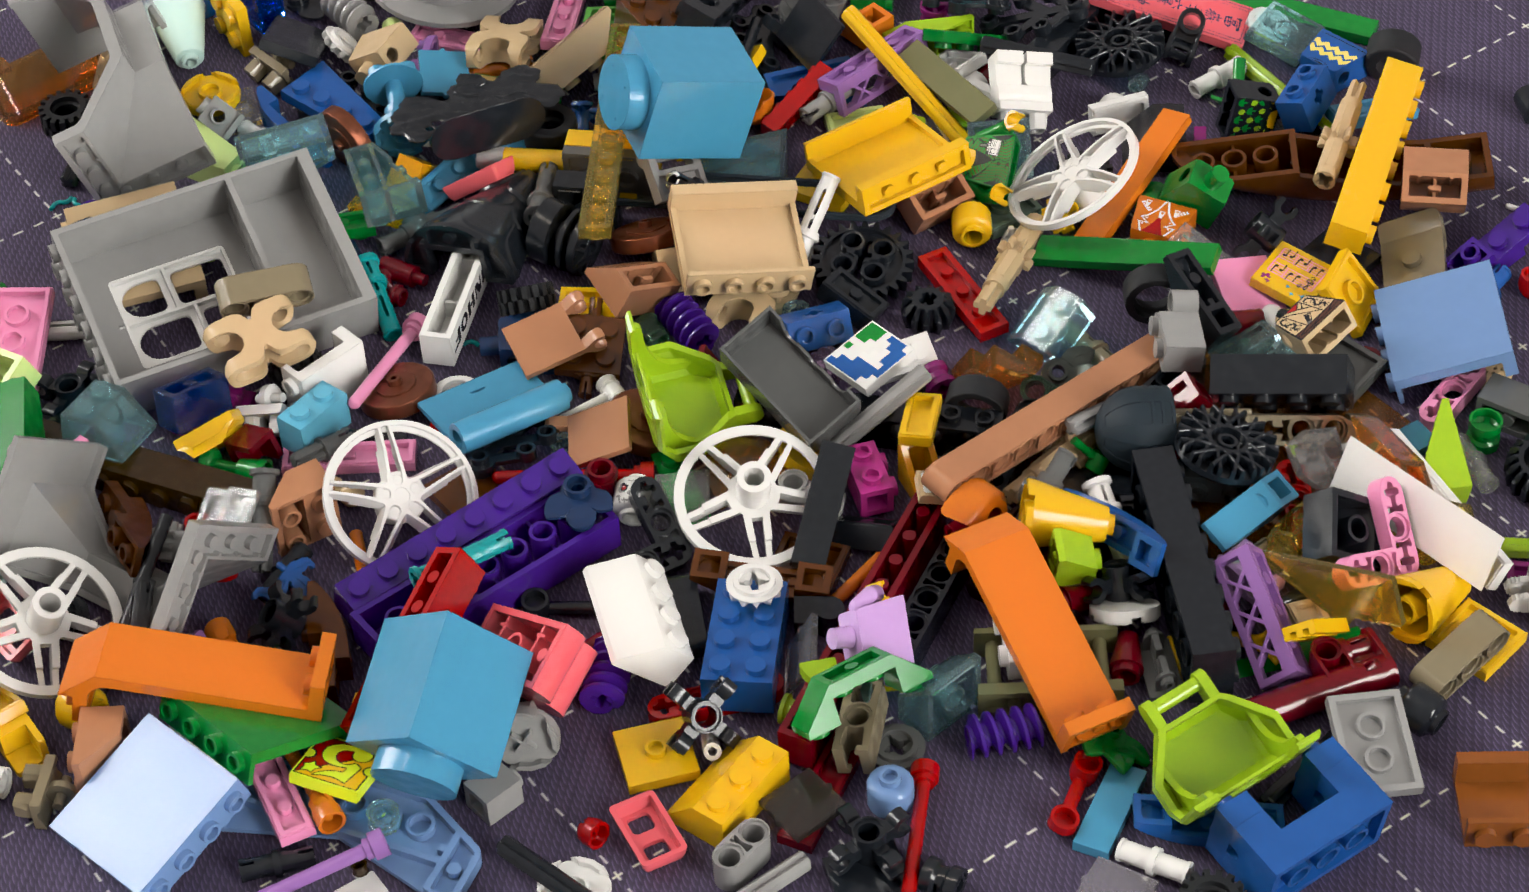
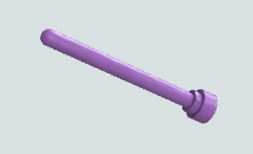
M378 827L367 832V837L360 840L361 844L257 892H293L367 857L369 861L374 858L379 861L392 855L381 828Z

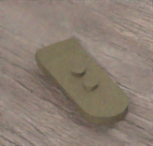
M1428 208L1384 222L1378 226L1384 288L1448 271L1446 231L1443 217L1437 208Z

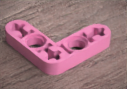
M1485 367L1440 379L1442 380L1419 408L1420 422L1432 432L1441 400L1446 398L1444 395L1450 391H1457L1462 394L1455 399L1449 398L1454 419H1456L1485 384Z
M1387 476L1376 479L1368 485V501L1380 550L1355 554L1337 560L1334 566V576L1337 583L1344 589L1384 583L1393 576L1416 572L1419 569V558L1400 483L1393 477ZM1390 520H1393L1397 527L1396 536L1391 533ZM1374 559H1376L1380 564V575H1377L1374 571ZM1359 567L1360 574L1352 575L1351 569Z

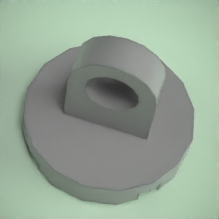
M533 700L519 702L502 761L510 764V767L517 771H535L546 767L552 762V758L557 755L560 749V728L554 718L545 711L537 709Z

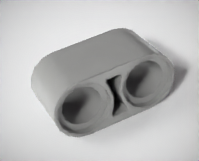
M759 818L745 819L713 850L714 882L719 889L730 892L741 889L770 860L772 853L769 825L764 820Z

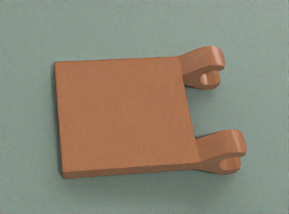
M575 290L569 293L561 302L501 329L527 380L585 353L598 352L607 347L605 334L601 328L597 327L590 330L580 339L568 315L579 314L587 309L581 291Z
M627 395L569 416H553L545 420V425L556 427L557 440L562 439L568 434V454L579 468L588 466L592 460L597 458L609 459L632 451L630 398Z

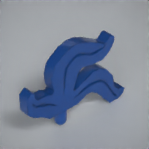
M308 557L292 561L287 566L282 562H277L276 567L282 572L278 580L282 581L281 587L283 592H287L288 584H290L291 588H302L303 596H306L307 581L311 580L307 576L302 575V572L307 567L314 569L315 563ZM269 587L255 588L251 593V599L256 600L261 597L268 601L270 599L268 596Z

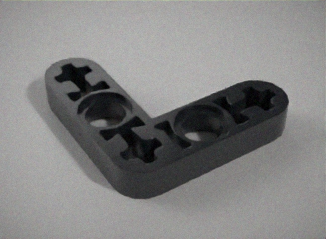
M639 477L630 488L629 500L651 545L629 555L637 554L646 559L652 558L661 564L660 558L667 556L671 547L676 551L682 550L683 553L680 560H677L675 556L664 560L663 566L667 576L683 569L687 565L692 554L691 545L682 532L677 517L660 484L652 477ZM640 487H643L645 491H652L650 503L653 508L648 513L645 512L649 508L646 497H638ZM658 515L665 517L669 521V529L666 531L655 530L651 525V519Z

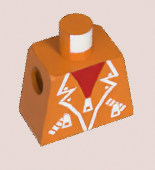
M1140 194L1131 223L1130 239L1189 242L1196 231L1197 209Z

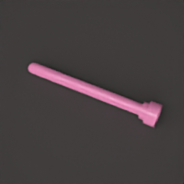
M413 312L406 318L402 324L403 334L349 398L348 406L351 409H358L413 341H420L419 333L425 321V315Z

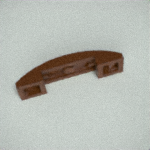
M695 548L689 580L716 591L718 578L727 579L728 575L735 568L748 563L729 561L730 552ZM799 561L798 570L774 567L781 574L783 581L788 582L789 603H794V596H829L834 566Z

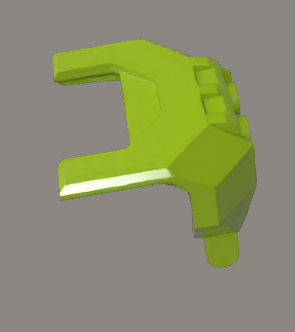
M631 311L626 312L627 342L636 385L653 442L661 453L676 462L684 461L695 446L712 434L727 428L754 423L764 417L761 404L757 403L756 398L722 362L717 361L709 354L671 341L647 347L640 324L633 321ZM735 378L743 405L733 407L725 380Z
M1201 668L1191 673L1189 680L1153 702L1147 700L1138 706L1140 715L1154 735L1152 791L1167 814L1181 824L1186 825L1213 812L1217 804L1225 797L1233 796L1234 798L1269 777L1304 753L1321 735V731L1318 729L1307 737H1304L1301 733L1294 736L1278 711L1235 695L1220 693L1207 673ZM1196 692L1200 694L1204 700L1203 703L1171 723H1166L1161 715L1162 713Z

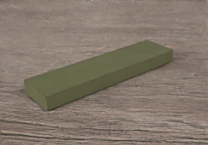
M918 39L899 55L938 99L974 129L979 127L998 110L992 100Z

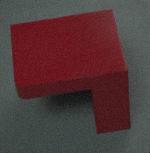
M247 423L223 443L233 462H238L242 458L260 459L262 456L279 459L284 455L272 429Z

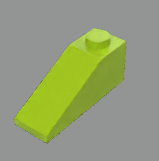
M1442 398L1424 459L1462 503H1467L1473 484L1449 398Z

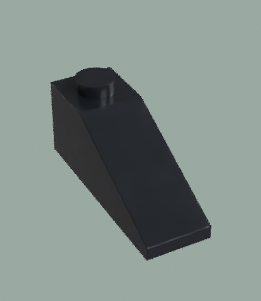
M1189 248L1166 255L1163 261L1171 289L1198 290V313L1206 343L1205 354L1222 348L1242 328V324Z

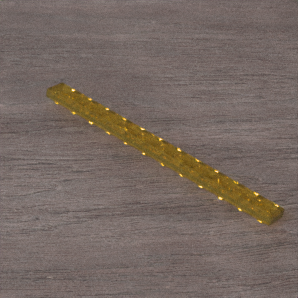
M611 23L605 60L611 54H621L629 26H641V24ZM599 100L578 224V238L591 240L611 239L626 140L622 130H611L606 126L600 112Z

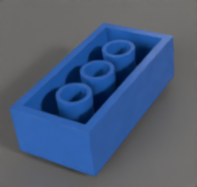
M718 578L700 675L701 697L704 698L720 675L724 678H729L738 687L732 696L720 707L722 711L774 713L778 677L781 671L790 614L788 582L783 581L781 596L773 598L771 605L760 603L756 609L753 604L742 607L739 601H731L729 592L726 591V579ZM753 580L751 590H757L758 584H756V580Z

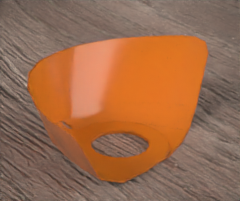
M973 478L963 483L949 496L941 507V513L945 517L967 526H972L987 520L994 508H998L1000 514L1008 512L1005 493L987 480Z

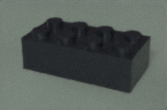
M1211 354L1209 394L1219 408L1222 404H1225V408H1257L1259 413H1276L1277 408H1290L1292 413H1310L1311 409H1324L1326 413L1341 414L1345 412V409H1354L1355 369L1348 354Z

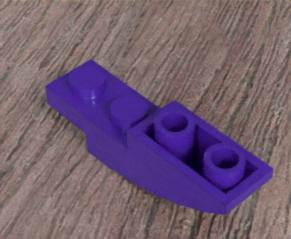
M1525 202L1480 240L1472 236L1446 258L1447 269L1452 270L1490 259L1492 268L1496 264H1501L1500 270L1503 265L1510 267L1526 254L1524 246L1529 243V205Z

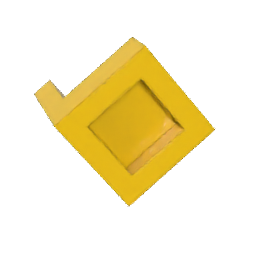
M27 713L0 726V752L18 777H22L26 764H43L46 754H49L44 737Z

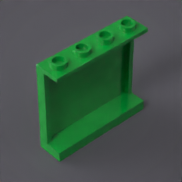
M161 697L159 705V718L247 786L253 785L256 764L334 738L346 740L348 736L340 727L347 712L327 697L322 722Z

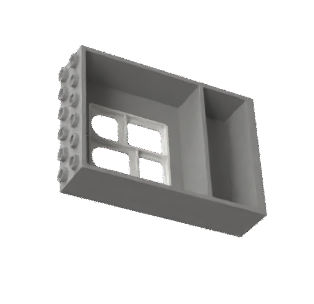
M307 147L50 231L52 244L47 245L52 259L51 267L57 281L61 280L63 288H61L67 306H72L74 311L72 316L78 332H83L85 337L83 342L89 358H94L96 363L94 368L100 384H105L107 389L105 391L109 406L111 410L118 409L122 420L169 404L172 395L181 387H192L201 393L229 383L225 377L226 363L240 353L239 351L231 350L216 354L207 348L203 341V333L209 325L204 312L218 306L216 294L183 303L180 301L170 279L173 273L212 260H220L228 276L291 263H303L308 268L315 295L314 299L308 304L293 307L292 320L279 330L286 332L299 328L308 330L316 340L318 352L334 347L331 332L341 325L358 338L379 331L378 297ZM156 281L167 302V309L145 317L133 316L128 313L122 303L125 293L137 285ZM184 317L192 320L202 342L198 348L164 359L151 358L146 355L141 349L140 344L143 335L148 330Z

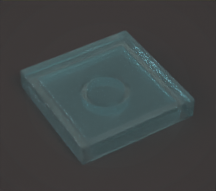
M1274 0L1246 31L1244 40L1296 67L1300 63L1302 52L1325 27Z

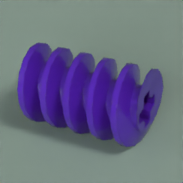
M680 292L673 296L665 297L655 307L654 314L656 318L661 321V324L674 337L677 343L697 351L699 346L704 344L712 350L719 336V329L717 325L712 323L711 318L706 316L705 311L699 308L698 303L692 299L691 295L684 296V292Z
M600 636L595 639L593 646L598 655L583 680L582 689L579 694L580 704L593 714L609 713L612 709L621 707L624 704L628 683L631 679V672L611 664L604 638Z
M1025 703L1023 712H1021L1018 706L1014 705L1010 707L1008 715L1003 708H998L995 711L994 718L989 711L981 713L980 721L973 713L968 714L966 718L964 737L967 753L971 761L975 758L976 749H980L984 758H988L991 746H994L999 756L1003 755L1004 744H1008L1013 753H1017L1019 741L1023 742L1027 750H1031L1032 740L1035 738L1042 748L1044 746L1042 723L1032 703Z

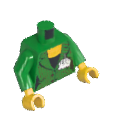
M1011 110L1006 114L1005 120L977 132L975 136L966 137L965 140L969 142L972 168L963 172L962 175L975 194L974 199L977 202H981L984 205L999 204L1007 207L1008 202L1006 200H1008V195L1013 193L1010 186L1016 174L1021 143L1016 134L1012 133L1014 131L1018 133L1025 131V126L1018 124L1022 118H1025L1024 114Z

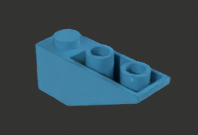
M1276 469L1214 514L1201 527L1208 534L1212 543L1217 545L1224 553L1275 519L1300 495Z

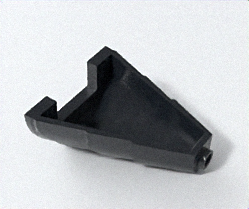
M521 169L512 175L485 186L478 194L465 199L459 205L429 220L407 242L405 262L420 267L421 273L433 275L439 269L435 255L439 251L478 255L486 282L513 285L520 277L527 254L525 243L529 226L523 218L524 211L528 207V196L535 190L538 174L529 169Z

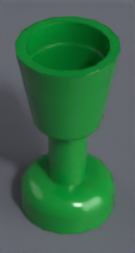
M215 447L201 454L198 461L200 464L252 479L253 477L249 475V469L259 467L273 468L271 459L242 458L238 462L222 459L221 452Z

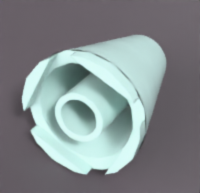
M153 0L167 25L164 29H161L160 26L154 29L173 60L181 68H196L204 60V0Z

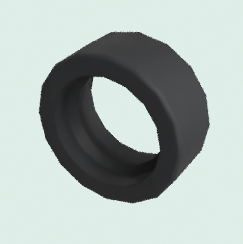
M1149 263L1140 266L1130 272L1123 282L1122 292L1125 308L1129 316L1138 322L1148 324L1149 317L1154 316L1155 312L1168 311V296L1157 301H1143L1136 298L1141 291L1153 286H1164L1171 289L1163 263Z
M966 374L957 377L950 383L945 404L973 407L962 400L975 399L992 406L982 409L1004 411V419H1006L1010 395L1001 382L981 374Z

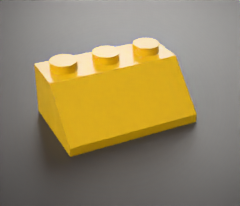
M761 736L742 739L734 749L729 746L722 751L721 756L710 764L667 813L675 825L716 847L742 821L756 818L790 780L789 752Z

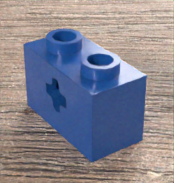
M1304 64L1299 65L1275 102L1284 130L1293 128L1295 132H1313L1337 95L1327 65Z
M839 300L779 315L791 338L806 351L843 343L854 336L849 308Z

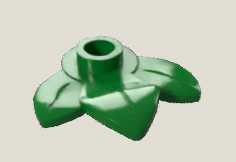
M1118 728L1082 743L1086 756H1105L1122 775L1126 774L1134 763L1143 767H1148L1150 764V757L1144 746L1128 736L1124 729L1120 730Z

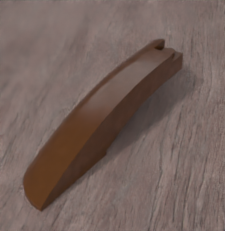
M1294 128L1180 142L1176 144L1171 152L1172 159L1178 168L1196 159L1202 160L1212 167L1223 165L1229 171V177L1234 181L1232 187L1234 190L1318 201H1338L1352 158L1350 159L1345 156L1335 186L1324 190L1318 188L1313 182V176L1323 148L1317 147L1320 137L1295 133ZM1487 132L1422 140H1402L1405 142L1404 146L1469 150L1467 193L1495 189V176ZM1404 148L1400 159H1393L1394 162L1398 163L1393 180L1386 179V182L1391 184L1386 201L1400 200Z

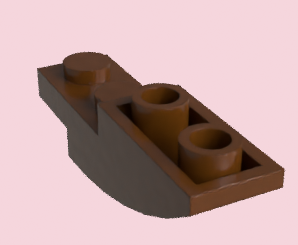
M105 480L103 491L98 495L97 499L106 523L109 525L106 536L107 544L111 547L129 576L136 578L152 535L153 524L151 514L142 497H129L118 481Z
M307 581V595L303 596V600H308L313 595L318 596V607L314 613L306 615L307 622L301 632L302 642L309 643L311 651L313 645H320L322 632L337 634L334 669L331 675L327 698L340 706V681L354 680L353 662L346 629L337 607L325 590L315 581Z

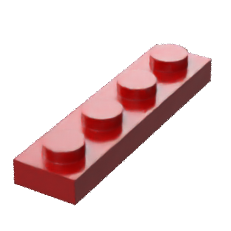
M946 246L918 256V267L935 288L942 286L944 292L951 293L954 306L956 307V314L980 343L1009 332V322L996 306L993 307L991 312L986 311L985 315L979 314V308L973 307V303L982 289Z

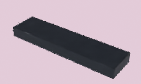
M822 439L789 566L798 568L799 561L826 565L856 448Z

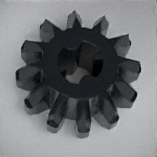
M930 283L927 288L916 285L914 291H906V296L900 306L905 328H911L913 334L927 331L928 334L935 333L940 336L942 330L950 329L956 314V307L954 306L951 293L944 292L942 286L932 288Z

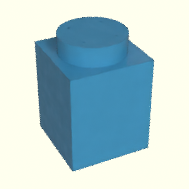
M629 26L622 53L609 55L602 66L598 85L599 107L606 126L611 130H622L638 159L740 158L766 82L732 27Z
M448 610L384 618L346 743L375 755L370 774L379 782L399 791L423 798L454 800L457 797L462 780L497 778L534 653Z

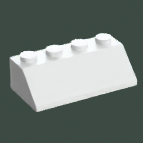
M637 554L586 566L582 572L611 664L667 687L671 681L674 682L692 662L694 656L673 598V592L669 587L664 567L655 559H646Z

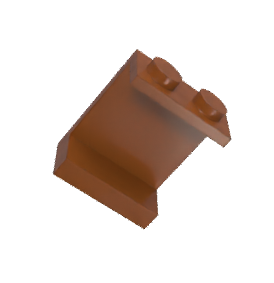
M1529 751L1456 752L1452 778L1464 847H1529Z

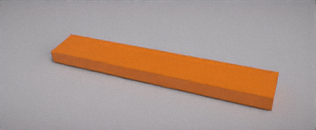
M1166 108L1162 109L1139 142L1138 161L1129 180L1106 205L1084 220L1074 236L1113 237L1138 201L1140 194L1142 195L1192 123L1190 114ZM1127 161L1124 163V165L1117 173V175H1121L1127 164Z

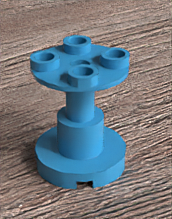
M412 61L373 65L368 69V76L363 83L366 97L374 103L386 106L384 109L385 115L374 125L373 135L376 147L381 152V148L388 151L389 156L398 157L399 153L413 156L422 152V146L428 141L429 145H431L432 136L425 142L413 143L409 142L405 136L390 135L389 127L394 124L390 118L393 112L399 109V104L405 97H415L423 86L422 74L416 69V65ZM430 127L426 128L427 131H432V130H434L433 128H430Z

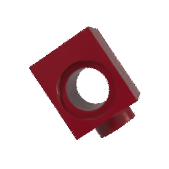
M1186 371L1167 385L1172 392L1175 408H1200L1202 404H1204L1205 408H1211L1215 404L1205 386Z

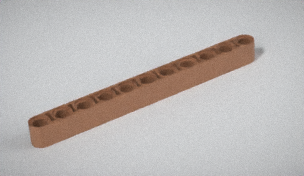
M1149 333L937 459L923 473L921 478L922 485L945 502L958 487L968 480L983 478L990 482L1062 438L1067 433V427L1064 422L1068 417L1105 401L1110 395L1120 389L1143 385L1161 369L1159 358H1154L1153 355L1154 336H1150Z

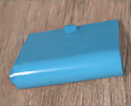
M515 361L417 403V407L465 455L570 408V401H572V393L568 385L561 383L558 379L545 384L537 376L527 380L518 361Z

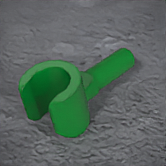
M1076 436L1073 437L1070 443L1089 457L1085 467L1096 474L1102 475L1109 464L1107 458L1099 450L1089 448Z

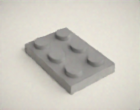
M1389 689L1327 696L1325 706L1333 737L1390 798L1422 794L1425 787L1400 690Z

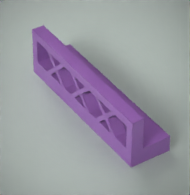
M907 25L901 26L884 37L885 41L898 55L916 39L928 47L927 41H922L923 30ZM866 48L817 79L820 90L834 94L838 114L842 117L848 116L899 83L893 75L891 77L887 76L889 71L869 48ZM874 74L878 75L874 87L866 90L869 78ZM852 88L856 89L852 101L846 104L844 93Z
M1246 543L1214 560L1218 582L1222 584L1225 600L1260 689L1266 691L1289 678L1301 681L1312 677L1300 643L1285 642L1281 628L1290 626L1292 623L1263 550ZM1239 559L1242 572L1236 583L1228 579L1224 567ZM1243 590L1251 592L1255 599L1250 615L1241 612L1239 607ZM1256 621L1264 624L1268 632L1263 646L1254 644L1251 637ZM1268 654L1277 656L1282 671L1267 678L1263 667Z

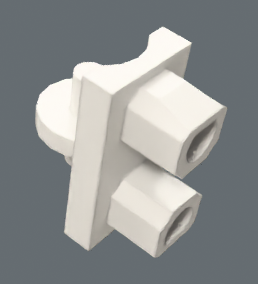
M265 384L260 389L259 394L255 396L257 405L236 406V409L239 408L244 417V424L267 428V422H269V428L272 429L274 435L280 437L276 417L288 408L282 403L286 401V394L282 393L276 384Z

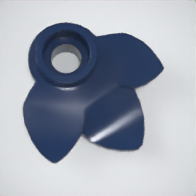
M572 474L564 480L560 492L553 494L547 499L544 515L548 521L565 518L567 525L572 530L585 532L594 526L597 513L613 510V499L606 490L595 488L593 482L586 475Z

